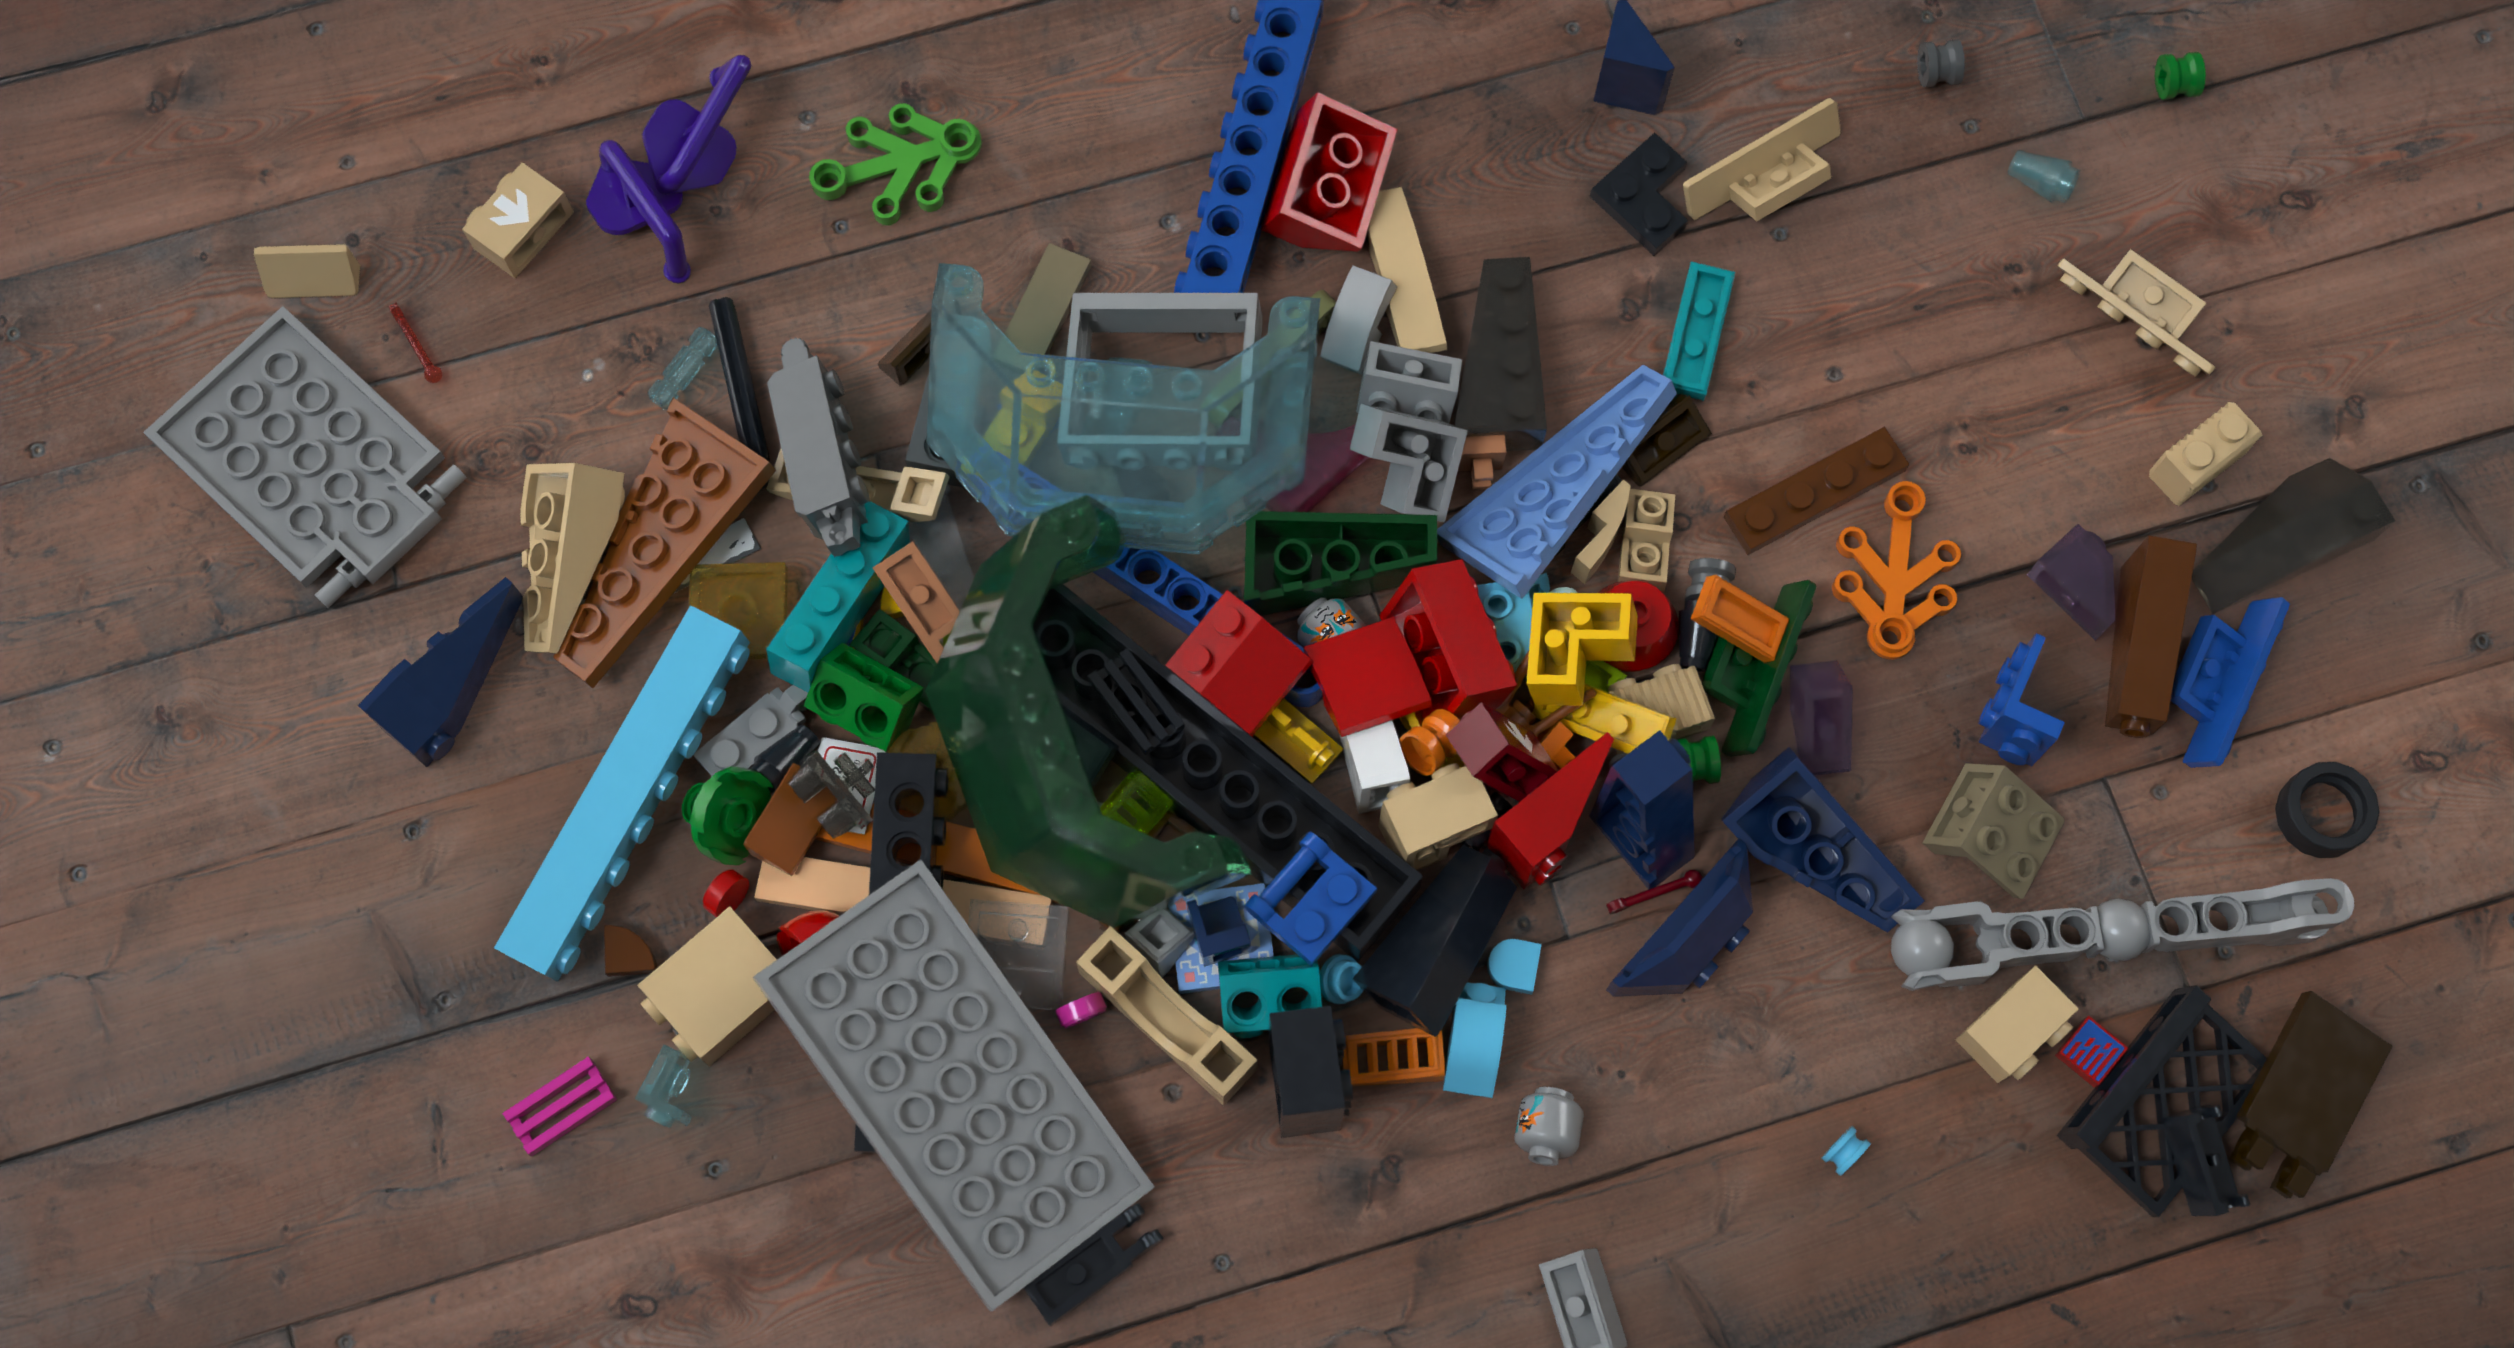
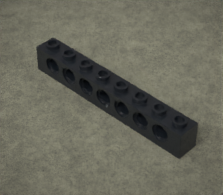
M877 752L869 895L910 867L901 866L897 863L899 849L908 843H915L921 846L920 859L943 889L944 868L943 865H936L937 846H945L946 817L938 816L939 797L947 798L949 771L948 768H941V762L936 754ZM910 795H918L924 798V807L918 815L914 817L900 815L899 807L904 798ZM856 1124L854 1151L861 1154H877Z

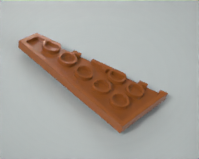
M674 397L667 410L670 418L662 435L656 433L649 448L653 455L643 474L636 476L624 502L616 526L609 539L611 546L603 563H598L591 578L593 585L584 604L579 605L558 653L553 656L559 664L591 688L597 685L776 472V469L769 461Z

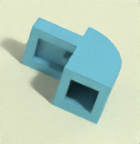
M1466 983L1453 1008L1443 1091L1493 1098L1505 1026L1506 988L1489 986L1484 983Z

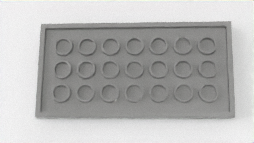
M921 859L753 977L761 991L989 1311L995 1310L1155 1188Z

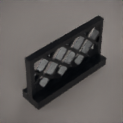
M2197 985L2178 988L2170 994L2128 1046L2127 1051L2103 1081L2094 1088L2056 1135L2070 1149H2079L2152 1217H2159L2182 1189L2178 1171L2176 1170L2174 1173L2173 1165L2176 1164L2174 1159H2172V1151L2161 1119L2168 1116L2166 1094L2188 1093L2190 1110L2201 1106L2199 1092L2221 1091L2223 1116H2220L2216 1123L2222 1138L2237 1119L2236 1116L2267 1059L2208 1005L2211 998ZM2201 1019L2214 1029L2216 1050L2195 1051L2193 1029ZM2227 1042L2230 1045H2232L2235 1049H2228ZM2182 1044L2183 1052H2175ZM2229 1055H2242L2257 1068L2246 1084L2232 1085ZM2217 1056L2220 1085L2198 1086L2196 1057ZM2184 1057L2187 1087L2165 1088L2163 1066L2170 1058ZM2153 1080V1087H2154V1088H2153V1089H2145V1088L2149 1085V1083ZM2240 1090L2239 1093L2233 1099L2232 1091ZM2154 1094L2157 1124L2135 1125L2133 1103L2140 1095ZM2123 1117L2124 1126H2116ZM2158 1130L2161 1160L2139 1161L2136 1131ZM2110 1132H2125L2127 1162H2113L2098 1148ZM2140 1166H2162L2164 1187L2154 1199L2141 1187ZM2120 1167H2128L2129 1176Z

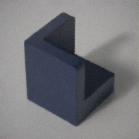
M1227 897L1198 906L1196 899L1186 902L1187 912L1204 967L1251 953L1249 934L1246 925H1243L1234 897Z

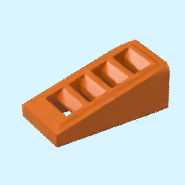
M1419 1028L1345 1036L1346 1050H1344V1058H1342L1343 1070L1350 1071L1352 1086L1438 1082L1444 1080L1445 1063L1442 1030L1436 1037ZM1427 1043L1428 1067H1419L1417 1044ZM1386 1045L1388 1071H1379L1377 1046ZM1397 1045H1407L1408 1069H1399ZM1357 1047H1367L1368 1073H1359Z

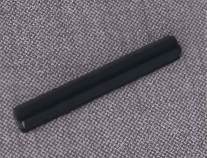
M729 297L714 299L709 304V310L739 442L770 462L735 305Z

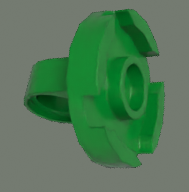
M728 767L716 772L706 783H697L687 791L682 803V815L685 821L691 824L692 839L700 853L724 865H741L746 863L743 858H746L750 853L744 847V841L771 799L768 787L773 788L769 779L754 770L742 767Z

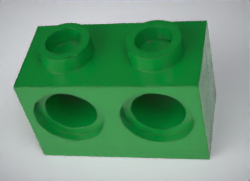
M842 642L820 659L804 707L818 714L825 722L838 725L860 737L861 741L865 744L886 752L907 734L924 687Z

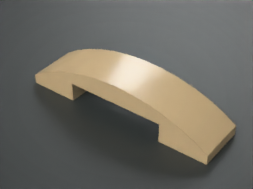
M780 449L774 466L776 472L771 476L767 490L772 494L793 501L782 449ZM862 466L856 467L857 475L863 479L871 502L909 522H924L936 519L949 480L947 473L904 466L902 473Z

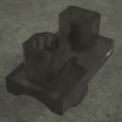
M811 750L801 758L805 764L794 773L787 784L804 804L824 788L830 793L836 802L818 815L816 819L831 838L834 839L848 832L854 826L863 829L873 821L848 789L854 786L863 798L868 797L875 791V788L865 777L874 767L869 758L855 765L846 752L840 754L834 762L844 774L841 778L837 776L818 751Z

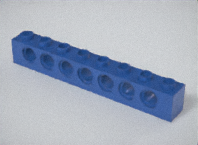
M1258 0L1254 22L1259 23L1256 35L1249 34L1246 40L1243 60L1248 61L1245 74L1238 72L1234 81L1232 99L1237 100L1234 112L1226 111L1223 119L1220 138L1226 140L1222 152L1215 151L1209 169V178L1214 179L1210 192H1202L1197 217L1202 218L1199 232L1191 231L1185 254L1186 258L1191 259L1187 273L1179 272L1174 293H1244L1262 231L1260 228L1282 161L1322 20L1324 0ZM1278 32H1287L1290 34V36L1280 38L1275 36L1274 34ZM1268 70H1274L1279 72L1280 74L1277 76L1269 77L1262 73ZM1264 109L1269 113L1264 116H1257L1252 114L1251 111ZM1244 148H1253L1258 153L1247 156L1239 151ZM1240 187L1247 192L1236 196L1227 191L1231 188ZM1222 227H1230L1236 232L1229 236H1222L1215 231ZM1211 267H1218L1225 271L1216 277L1208 276L1204 273L1206 269Z

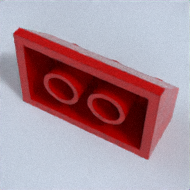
M1317 92L1296 113L1260 230L1300 248L1359 252L1363 247L1398 129Z
M1463 559L1413 568L1379 616L1381 621L1394 617L1421 672L1432 701V707L1420 710L1423 720L1436 709L1447 710L1460 721L1467 712L1473 710L1481 702L1494 710L1499 708L1517 686L1515 672L1511 662L1506 659L1497 639L1496 627L1485 612L1478 596L1476 581L1469 575Z

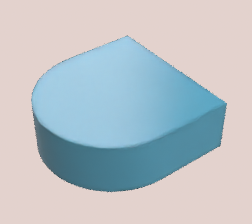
M1507 939L1498 943L1491 951L1487 963L1488 973L1492 981L1497 986L1506 988V990L1532 995L1542 944L1518 939Z

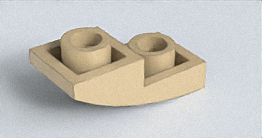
M1630 489L1623 524L1618 582L1643 581L1652 584L1664 593L1667 584L1669 546L1673 534L1675 494Z

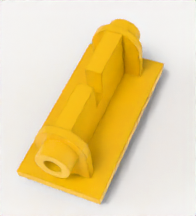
M1285 698L1254 734V736L1311 784L1319 778L1344 750V748Z

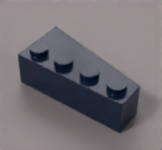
M1660 730L1612 765L1589 815L1648 890L1658 886L1695 858L1692 768L1688 765L1690 758L1677 740L1674 738L1668 740Z

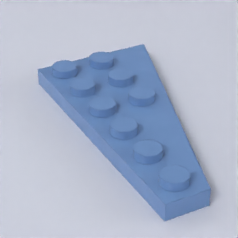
M1641 365L1437 529V539L1440 545L1523 599L1677 393L1672 380Z

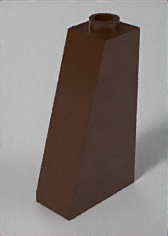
M2149 535L2121 566L2105 727L2120 729V733L2124 736L2134 738L2147 737L2150 734L2153 735L2167 722L2196 556V543Z

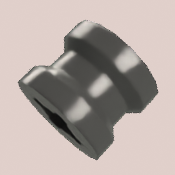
M1949 40L1944 45L1936 46L1933 42H1922L1920 44L1917 54V71L1923 88L1933 87L1937 82L1943 81L1949 85H1959L1962 83L1965 58L1960 40Z
M1699 558L1690 561L1688 574L1692 578L1691 586L1686 589L1685 600H1698L1705 579L1708 576L1717 575L1729 583L1732 582L1736 576L1735 565L1728 561L1714 558Z

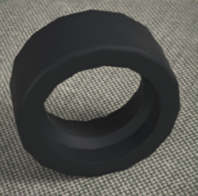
M2318 762L2298 772L2280 790L2275 807L2277 823L2286 840L2300 852L2317 858H2336L2364 843L2376 829L2380 813L2377 794L2367 778L2353 767L2338 762ZM2316 783H2324L2335 787L2346 796L2352 806L2354 816L2353 825L2347 833L2339 837H2328L2318 833L2307 823L2301 811L2300 799L2308 787Z

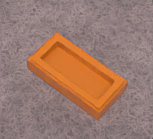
M1717 575L1706 577L1691 616V620L1764 663L1775 660L1789 622V618Z

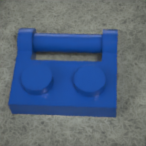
M1309 831L1299 842L1301 849L1259 896L1253 894L1245 903L1244 908L1310 966H1313L1375 895L1377 888L1333 852L1320 837ZM1315 861L1326 869V872L1283 919L1274 911V908Z

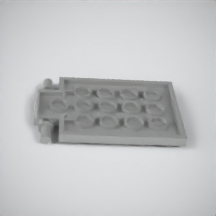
M284 306L276 311L143 432L306 588L342 555L345 560L335 568L338 573L314 594L327 608L338 600L351 586L357 588L366 579L374 584L442 520L437 512L446 505L444 499L467 478L453 464L431 486L425 484L417 492L413 491L412 489L445 459L444 455Z

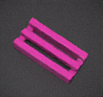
M587 1057L502 1114L513 1127L515 1135L523 1143L527 1154L532 1157L617 1101V1098L593 1060ZM587 1074L591 1077L525 1122L521 1120L522 1117ZM598 1088L601 1095L536 1138H532L530 1132Z

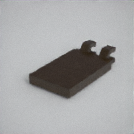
M2313 991L2301 993L2236 1116L2237 1119L2245 1123L2244 1126L2247 1128L2240 1135L2229 1160L2245 1171L2251 1170L2252 1166L2257 1170H2262L2276 1147L2287 1156L2282 1161L2270 1188L2286 1199L2292 1198L2293 1194L2298 1198H2304L2316 1176L2329 1171L2393 1046Z

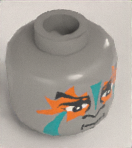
M1320 598L1311 603L1299 616L1297 623L1300 627L1297 639L1304 647L1366 625L1344 600Z
M1554 1087L1536 1088L1534 1094L1525 1096L1520 1103L1514 1140L1519 1148L1529 1153L1528 1159L1540 1165L1555 1166L1558 1164L1559 1159L1568 1158L1576 1153L1580 1142L1584 1111L1578 1103L1574 1102V1096L1568 1091Z

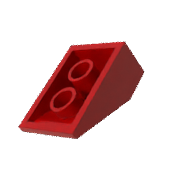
M1608 732L1494 822L1487 847L1506 863L1507 870L1523 889L1527 888L1534 881L1540 886L1544 885L1562 869L1560 864L1567 858L1565 853L1566 847L1614 739Z

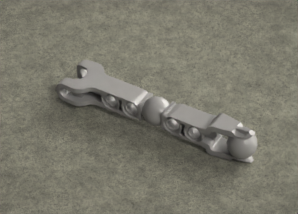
M2326 878L2294 881L2256 890L2170 898L2163 900L2157 906H2154L2152 901H2146L2139 906L2133 901L2112 899L2102 902L2098 907H2089L2086 911L2081 908H2062L2019 913H1992L1989 906L1980 901L1936 906L1932 910L1901 909L1891 916L1900 925L1891 939V954L1896 966L1908 975L1902 984V987L1908 990L1915 991L1937 985L1939 987L1984 984L2001 968L2070 961L2077 959L2083 953H2086L2087 958H2094L2101 954L2108 959L2126 961L2138 957L2141 953H2149L2153 949L2170 952L2251 944L2284 946L2310 943L2325 935L2329 928L2336 927L2350 918L2354 910V898L2344 882L2338 879ZM2317 893H2327L2335 898L2338 906L2334 914L2328 913L2324 901L2315 896ZM2210 910L2218 911L2226 918L2228 923L2227 931L2219 930L2211 924L2209 920ZM2160 915H2167L2176 921L2179 928L2177 936L2164 932L2159 924ZM2067 924L2075 927L2080 935V944L2072 945L2067 943L2061 937L2060 925ZM1972 925L1975 933L1979 935L1976 939V946L1981 951L1983 959L1980 964L1949 967L1954 955V943L1944 926ZM2021 929L2030 936L2031 949L2025 950L2016 947L2010 938V930Z

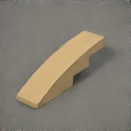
M1398 187L1379 191L1367 230V236L1369 239V252L1377 275L1392 280L1397 286L1386 308L1397 346L1428 353L1447 350V342L1436 298L1403 189Z

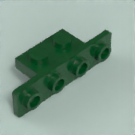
M1810 580L1785 584L1781 588L1774 610L1789 618V622L1774 661L1764 663L1719 636L1702 680V685L1705 693L1736 710L1722 747V753L1729 757L1754 754L1765 739L1766 723L1773 705L1778 701L1782 692L1781 682L1788 663L1796 654L1798 647L1797 639L1802 625L1812 611V598L1817 585Z

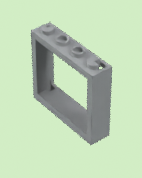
M1073 293L1058 433V444L1065 463L1081 468H1092L1098 464H1119L1126 468H1140L1145 464H1166L1177 469L1188 468L1191 465H1214L1222 469H1232L1238 465H1252L1263 321L1258 293ZM1092 332L1244 333L1237 434H1083Z

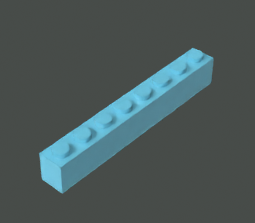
M690 605L494 949L557 982L562 973L568 974L572 970L580 956L581 949L578 947L587 929L593 930L604 914L605 904H603V901L612 886L617 887L625 878L630 866V862L627 859L636 843H643L651 832L654 824L652 815L661 800L666 801L673 793L678 782L676 772L684 758H691L698 749L702 739L701 728L709 715L714 716L720 710L726 697V691L724 690L733 673L738 674L743 669L748 660L750 649L747 647L750 641L741 630Z

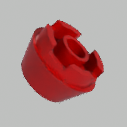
M1620 581L1610 584L1598 592L1632 594L1638 616L1635 661L1604 662L1620 671L1635 672L1659 664L1671 653L1678 638L1679 622L1671 601L1658 588L1643 581Z

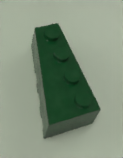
M1246 511L1244 603L1260 616L1306 607L1320 598H1326L1327 600L1344 599L1400 587L1413 568L1437 563V515Z

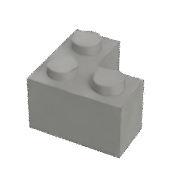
M1361 404L1350 450L1373 459L1391 462L1380 504L1402 514L1437 515V521L1445 523L1468 430L1437 420Z

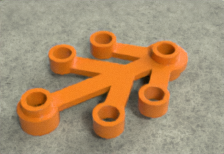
M1909 481L1898 482L1892 486L1884 500L1885 511L1892 518L1888 566L1867 543L1865 532L1858 527L1850 526L1845 528L1836 541L1838 552L1846 558H1854L1884 593V607L1882 610L1862 588V578L1851 570L1842 571L1836 576L1832 583V593L1839 601L1851 603L1869 625L1867 631L1869 647L1879 657L1889 660L1899 659L1908 654L1915 643V630L1934 616L1947 615L1957 603L1955 590L1949 585L1938 584L1930 590L1924 602L1903 615L1906 595L1939 571L1948 572L1954 569L1961 558V550L1956 543L1950 540H1942L1934 546L1930 555L1907 571L1912 520L1919 516L1926 502L1923 490L1917 484ZM1895 501H1906L1910 506V510L1906 512L1899 510L1895 505ZM1848 536L1856 538L1859 542V547H1848L1844 542V538ZM1938 551H1948L1952 555L1953 561H1942L1938 556ZM1842 580L1852 582L1855 591L1845 592L1841 589L1839 582ZM1943 594L1947 597L1949 605H1938L1934 601V595ZM1885 631L1893 632L1897 636L1898 642L1895 644L1887 643L1883 639L1882 633Z

